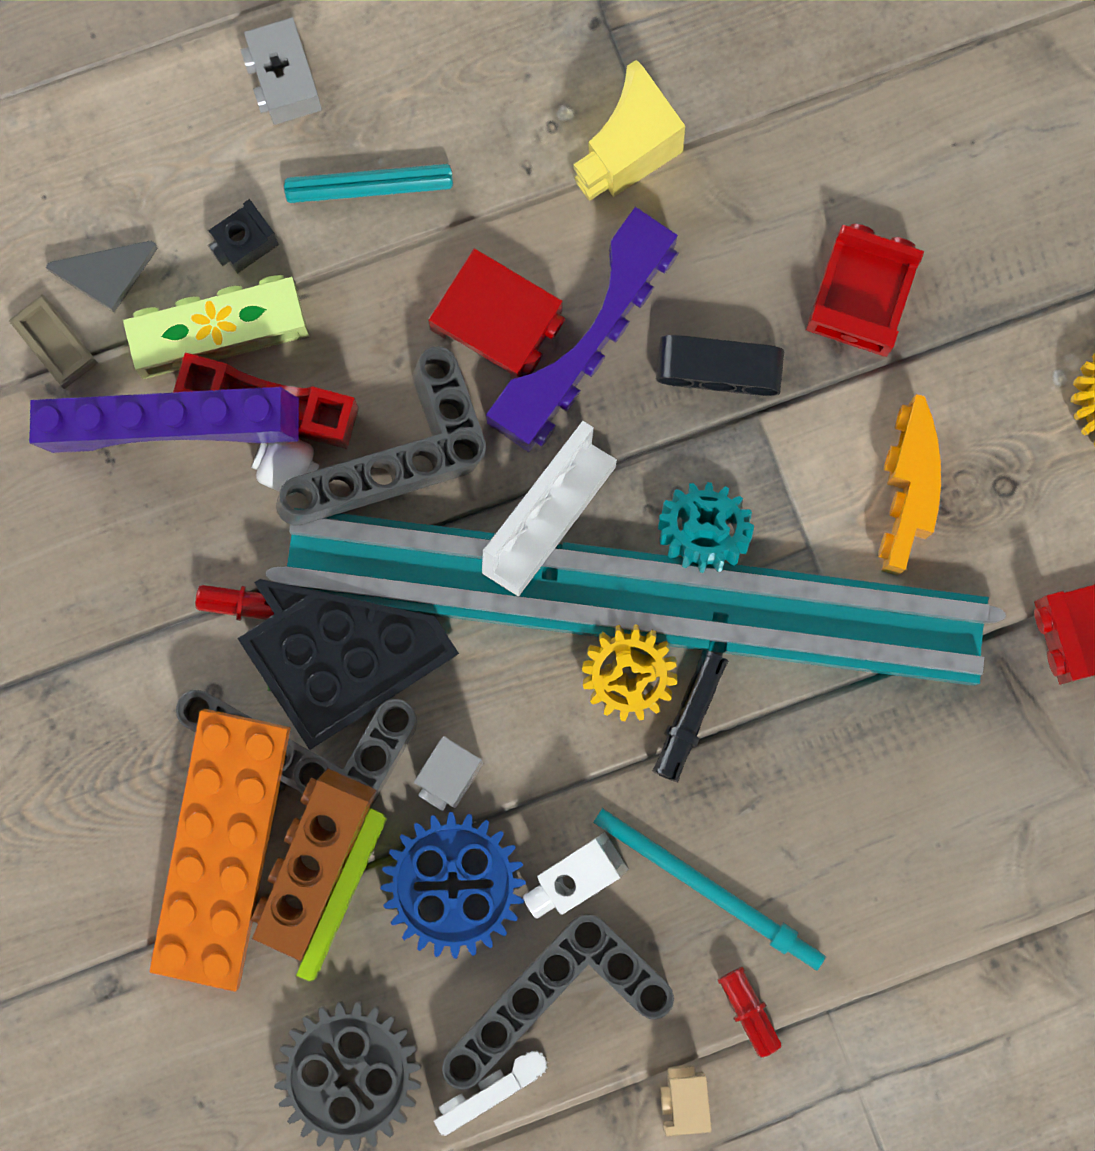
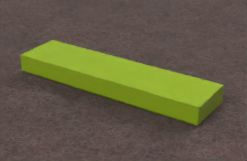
M370 808L296 976L309 982L317 978L386 823V814Z

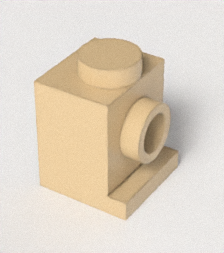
M694 1065L668 1067V1087H660L663 1115L671 1114V1121H663L665 1135L675 1136L712 1132L706 1075L703 1072H695Z

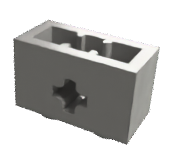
M293 17L244 32L248 47L241 49V53L248 74L257 72L261 86L253 88L260 112L269 111L273 124L276 125L322 111ZM282 68L285 76L276 78L274 70Z
M443 736L414 783L422 787L418 796L442 811L447 803L456 808L483 766V761Z

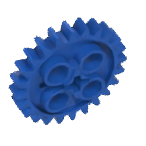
M449 812L446 825H441L438 818L432 815L430 818L431 829L426 831L422 825L416 822L414 824L417 834L415 839H411L404 834L399 836L406 847L403 852L390 849L389 854L398 862L396 866L383 867L382 871L393 876V882L382 885L381 890L393 892L394 898L387 901L383 907L385 909L397 908L399 914L390 923L392 926L403 922L406 923L408 927L402 936L404 940L410 938L415 933L420 936L417 950L421 951L431 942L434 943L435 957H439L444 946H450L453 959H457L460 947L466 945L470 954L474 956L477 952V941L481 940L487 947L492 948L493 941L490 933L495 931L502 936L508 934L501 923L504 918L517 921V915L509 907L511 904L524 903L523 898L513 894L514 888L526 884V880L513 878V872L522 867L523 863L509 862L507 857L516 847L514 845L504 848L499 846L504 835L502 830L492 837L487 835L489 821L485 820L476 829L473 828L472 814H467L462 825L457 824L453 812ZM470 849H480L487 855L488 865L481 874H470L463 867V857ZM429 850L438 852L443 859L442 870L432 877L423 874L418 865L420 856ZM450 872H457L458 880L490 879L494 883L491 888L459 890L457 898H451L449 890L417 891L414 889L416 882L446 881L449 879ZM481 894L486 897L490 906L487 916L479 920L467 916L464 910V902L468 896ZM426 896H437L444 903V914L437 921H428L420 913V903Z

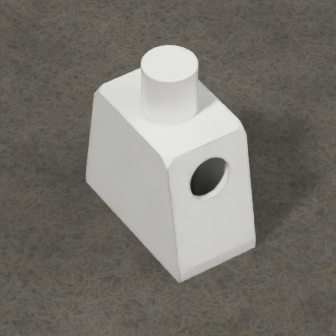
M604 832L539 874L537 878L540 885L523 895V899L535 918L541 917L555 907L562 915L621 878L629 869ZM565 875H569L574 879L575 888L569 889L564 885L563 877Z

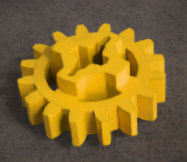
M634 624L631 634H625L621 625H617L615 637L610 638L604 632L599 634L600 648L595 645H589L587 654L593 660L583 661L582 672L591 675L583 679V688L595 689L591 694L590 702L592 705L601 701L605 702L604 715L608 716L614 709L620 711L621 721H626L629 712H635L637 718L641 721L644 720V709L648 707L656 714L660 712L659 698L666 701L672 699V691L666 685H677V674L669 671L677 667V660L674 656L665 657L670 650L669 643L665 641L658 645L655 644L656 631L653 629L644 637L640 635V628L637 624ZM633 647L640 648L648 652L649 655H643L634 650ZM615 651L616 657L613 662L604 665V669H600L605 658ZM631 667L633 673H637L636 678L629 679L627 673H623V668ZM656 677H659L654 688L647 694H644V689L648 682L656 681ZM615 690L616 692L622 694L626 698L619 697L613 694L611 691Z

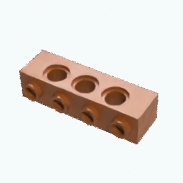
M329 768L318 780L310 779L300 803L307 805L302 819L294 818L284 839V843L289 844L290 848L285 859L278 857L269 875L268 882L274 884L269 898L262 896L252 916L251 921L258 923L252 937L253 940L299 961L303 959L377 792L376 789ZM318 815L329 816L335 822L336 830L328 831L322 828L318 822ZM301 855L314 857L320 869L311 870L307 868L302 862ZM290 894L298 897L302 902L303 908L296 909L291 907L287 903L285 895Z

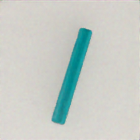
M449 164L290 177L284 181V193L287 202L298 203L446 190L453 186L452 168Z

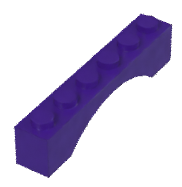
M634 207L611 239L609 249V288L602 309L590 330L573 349L553 364L532 374L512 379L486 414L487 424L527 452H530L536 443L542 447L556 427L551 421L560 408L567 412L579 396L581 390L576 386L585 374L592 377L602 364L605 355L601 351L607 342L611 339L616 343L628 327L630 321L625 317L634 305L641 308L651 295L654 286L650 282L656 273L660 271L665 274L677 258L679 252L674 250L678 235L637 207Z
M282 387L30 400L29 443L52 453L94 451L119 444L167 440H214L246 443L297 442L299 398Z

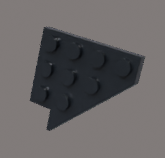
M259 579L254 583L274 612V615L237 638L309 750L459 654L435 616Z

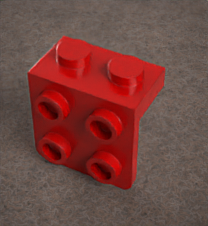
M1095 584L1065 593L1064 591L1056 592L1034 601L1036 607L1034 610L1035 621L1040 633L1045 636L1049 649L1047 652L1048 664L1053 675L1057 676L1059 685L1095 676Z

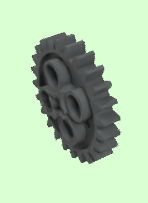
M339 1001L333 1016H331L325 1006L319 1008L320 1021L317 1023L312 1017L306 1015L302 1020L307 1031L304 1033L293 1028L289 1032L296 1045H282L279 1049L284 1055L289 1057L288 1062H280L275 1065L277 1071L286 1074V1079L280 1080L274 1087L275 1089L288 1091V1096L279 1103V1107H294L295 1112L288 1119V1123H295L302 1119L305 1125L300 1136L304 1138L313 1130L317 1131L318 1147H321L328 1137L334 1138L335 1151H340L344 1140H350L353 1150L358 1151L361 1145V1138L366 1137L368 1142L375 1147L378 1144L377 1131L381 1130L388 1137H392L394 1129L390 1121L393 1119L402 1124H405L408 1118L400 1109L401 1106L415 1107L417 1101L408 1095L407 1092L408 1090L420 1089L422 1083L410 1078V1073L416 1072L422 1067L419 1062L408 1061V1056L416 1051L417 1046H403L401 1041L408 1033L407 1028L394 1033L391 1027L395 1021V1016L388 1017L382 1023L378 1020L380 1008L378 1006H375L368 1016L363 1014L361 1001L356 1002L352 1013H347L343 1001ZM349 1031L359 1033L365 1041L363 1053L359 1055L347 1054L341 1046L343 1034ZM325 1042H328L333 1047L340 1062L347 1070L353 1067L358 1069L359 1074L356 1076L355 1082L372 1100L374 1108L368 1109L352 1083L346 1082L342 1085L339 1082L338 1078L342 1074V1070L323 1049ZM317 1059L326 1064L329 1075L325 1082L314 1083L307 1078L305 1067L308 1061ZM375 1068L387 1070L392 1077L391 1088L383 1092L374 1090L368 1082L369 1072ZM341 1096L350 1098L356 1107L355 1116L346 1120L338 1118L332 1110L333 1100Z

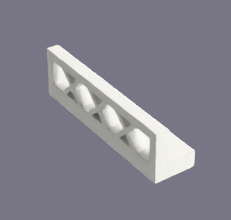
M584 421L581 422L483 550L482 574L518 597L616 468L617 459L592 445L594 427Z

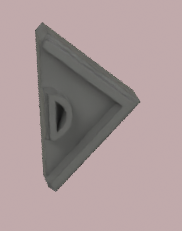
M150 240L51 261L47 264L46 268L55 276L115 313L157 251L158 246Z

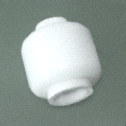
M298 439L297 442L261 443L251 468L257 470L256 479L259 483L280 492L281 487L287 480L316 471L319 468V464L312 461L314 456L312 445Z

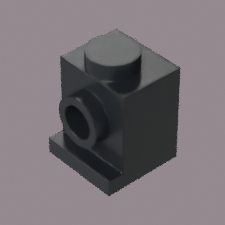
M250 199L242 203L243 207L208 230L213 239V242L208 244L209 249L222 267L230 263L237 274L279 246L275 233ZM242 230L246 232L245 237L240 241L231 239Z

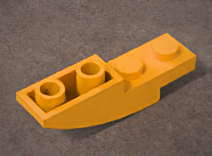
M918 394L913 397L908 406L902 404L895 423V429L901 431L897 447L890 446L884 464V470L890 472L887 484L902 488L903 492L896 491L889 512V516L895 517L894 526L891 534L885 532L878 557L884 559L881 571L897 576L906 570L914 537L927 539L934 533L939 510L941 459L938 437L926 398Z

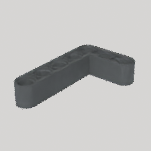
M441 346L425 350L420 356L413 372L414 385L432 434L431 437L287 480L281 487L276 502L279 517L287 524L303 525L473 472L485 455L486 443L457 359L451 351ZM428 364L440 366L445 373V377L440 379L431 377L426 372L425 366ZM439 405H453L459 413V418H446L441 414ZM453 445H467L473 452V458L470 460L460 459L455 454ZM415 456L428 458L432 463L433 470L430 472L419 471L413 465L412 458ZM374 468H383L390 473L392 482L386 485L378 484L371 477L370 471ZM334 480L344 481L348 484L351 494L347 497L335 496L331 493L328 484ZM291 493H301L308 499L309 507L304 510L293 509L288 505L286 496Z
M201 690L186 692L181 696L176 705V716L179 722L195 733L197 723L191 721L189 709L195 701L201 699L208 702L210 710L253 719ZM391 699L384 702L376 711L344 769L289 739L281 781L304 793L306 788L303 781L304 770L311 764H320L325 771L329 768L376 789L377 792L370 806L372 808L416 730L417 715L408 703L399 699ZM398 708L405 710L409 717L406 728L400 732L388 731L385 726V717L388 712ZM372 747H380L386 753V763L378 771H369L363 764L364 753Z
M587 913L578 915L449 1050L443 1061V1076L447 1083L456 1089L464 1090L476 1085L588 965L608 982L637 1012L649 1019L663 1018L670 1012L674 1003L673 991L668 983L600 918ZM587 921L595 923L600 930V939L591 947H583L575 940L576 928L581 923ZM618 953L627 954L633 964L631 972L624 978H614L609 974L607 968L609 959ZM556 954L564 956L570 965L567 975L558 980L549 978L544 972L545 961L550 956ZM649 985H658L664 990V1002L657 1009H646L640 1001L641 992ZM521 988H530L538 995V1005L531 1012H521L513 1005V996ZM497 1021L506 1027L508 1035L503 1043L490 1045L485 1042L481 1032L484 1025L488 1022ZM458 1055H468L474 1060L476 1071L472 1076L459 1078L454 1075L450 1064L452 1059Z

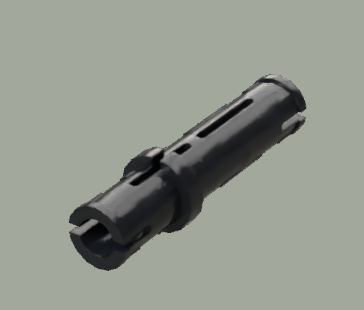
M702 651L698 666L683 697L677 716L672 726L668 725L664 734L667 738L652 770L653 773L673 782H679L687 757L692 747H697L700 740L697 735L716 692L720 678L729 662L726 658H722V656L710 651Z

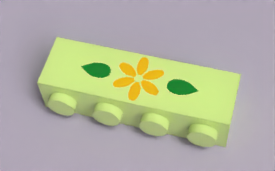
M273 275L260 280L258 286L243 289L241 286H230L217 292L218 296L203 300L200 297H187L178 300L175 303L176 307L160 311L156 307H150L134 312V317L123 320L135 370L142 379L180 370L185 352L212 360H220L309 337L300 298L293 278Z

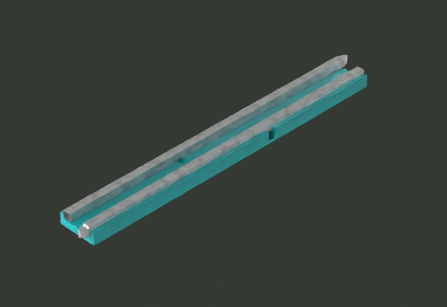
M294 507L296 510H304L303 508ZM342 513L303 525L290 524L289 532L292 535L287 567H273L266 571V576L273 582L431 616L599 637V634L604 632L610 638L615 637L617 625H621L625 634H631L634 624L639 625L641 636L645 637L652 629L656 631L655 644L657 645L667 641L670 647L706 650L972 686L980 684V678L983 674L984 657L981 656L984 624L997 623L1006 617V613L1002 609L990 606L988 604L989 597L737 564L734 566L729 563H724L721 572H717L713 564H707L705 572L699 573L698 563L692 562L686 569L683 568V557L670 559L667 555L567 542L558 544L518 597L482 574L483 550L496 533Z

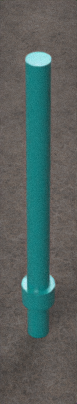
M604 808L601 809L593 822L594 824L771 940L769 945L785 955L789 952L816 971L821 967L826 955L798 938L799 932L784 922L781 925L777 924Z

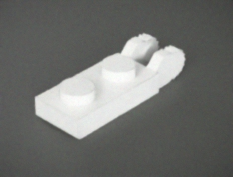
M532 1050L530 1053L526 1052V1056L522 1055L515 1059L513 1070L507 1076H504L502 1071L498 1070L477 1083L481 1092L470 1099L465 1100L461 1093L440 1106L439 1110L442 1116L434 1120V1123L441 1135L444 1134L446 1136L537 1080L538 1076L546 1073L545 1070L548 1068V1062H546V1057L543 1056V1053L540 1054L539 1051L534 1052Z

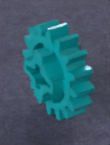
M707 482L705 490H698L694 483H690L688 494H684L676 489L672 501L665 500L663 503L662 514H660L658 530L661 531L660 545H670L668 551L670 559L681 555L683 557L682 567L685 569L694 562L698 563L699 573L705 572L707 564H713L717 572H721L725 560L735 566L738 563L740 553L746 554L748 552L754 531V525L750 523L751 509L741 510L743 498L738 496L731 500L728 497L729 488L726 486L718 493L713 491L712 482ZM679 518L683 520V530L681 531L679 530L677 524ZM730 523L732 524L734 530V535L732 537L729 535L730 527L728 525Z

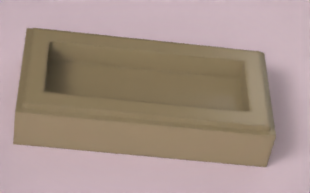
M43 294L9 320L11 325L63 389L67 388L98 363Z

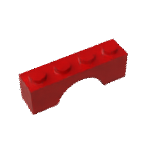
M185 352L173 392L282 387L299 398V437L344 449L348 448L359 410L355 397L313 386L299 388L277 384L244 373L227 363Z

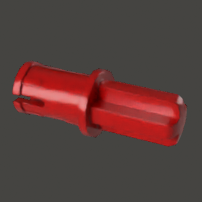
M201 585L196 593L195 606L199 611L236 616L237 621H241L242 617L267 620L274 615L263 595L257 592L246 591V586H241L240 590Z
M740 967L717 980L736 1013L733 1019L735 1022H741L757 1055L761 1058L766 1057L779 1050L781 1042L763 1009L767 1006L766 1003L759 1001L744 972V968Z

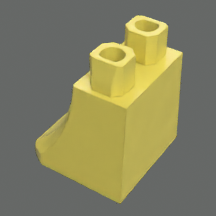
M638 60L627 65L625 83L619 102L608 122L588 142L589 154L574 164V170L577 173L575 182L589 201L607 189L613 197L617 196L683 152L685 125Z

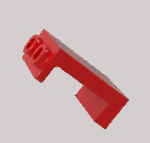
M842 225L836 236L806 331L887 357L894 348L899 333L897 328L924 251L915 248L916 245L913 242L904 238L893 237L889 240L874 235L875 231L865 225Z
M474 248L428 321L430 331L444 339L447 335L503 368L510 373L511 379L522 377L524 373L527 375L533 373L543 353L538 351L546 337L551 340L555 338L565 321V317L561 315L562 300Z

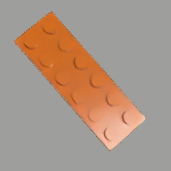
M208 709L200 710L149 973L234 992L240 988L253 923L251 920L256 908L291 727Z

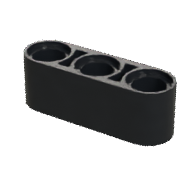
M666 335L660 338L656 381L661 384L677 387L775 396L781 392L784 349L764 344Z

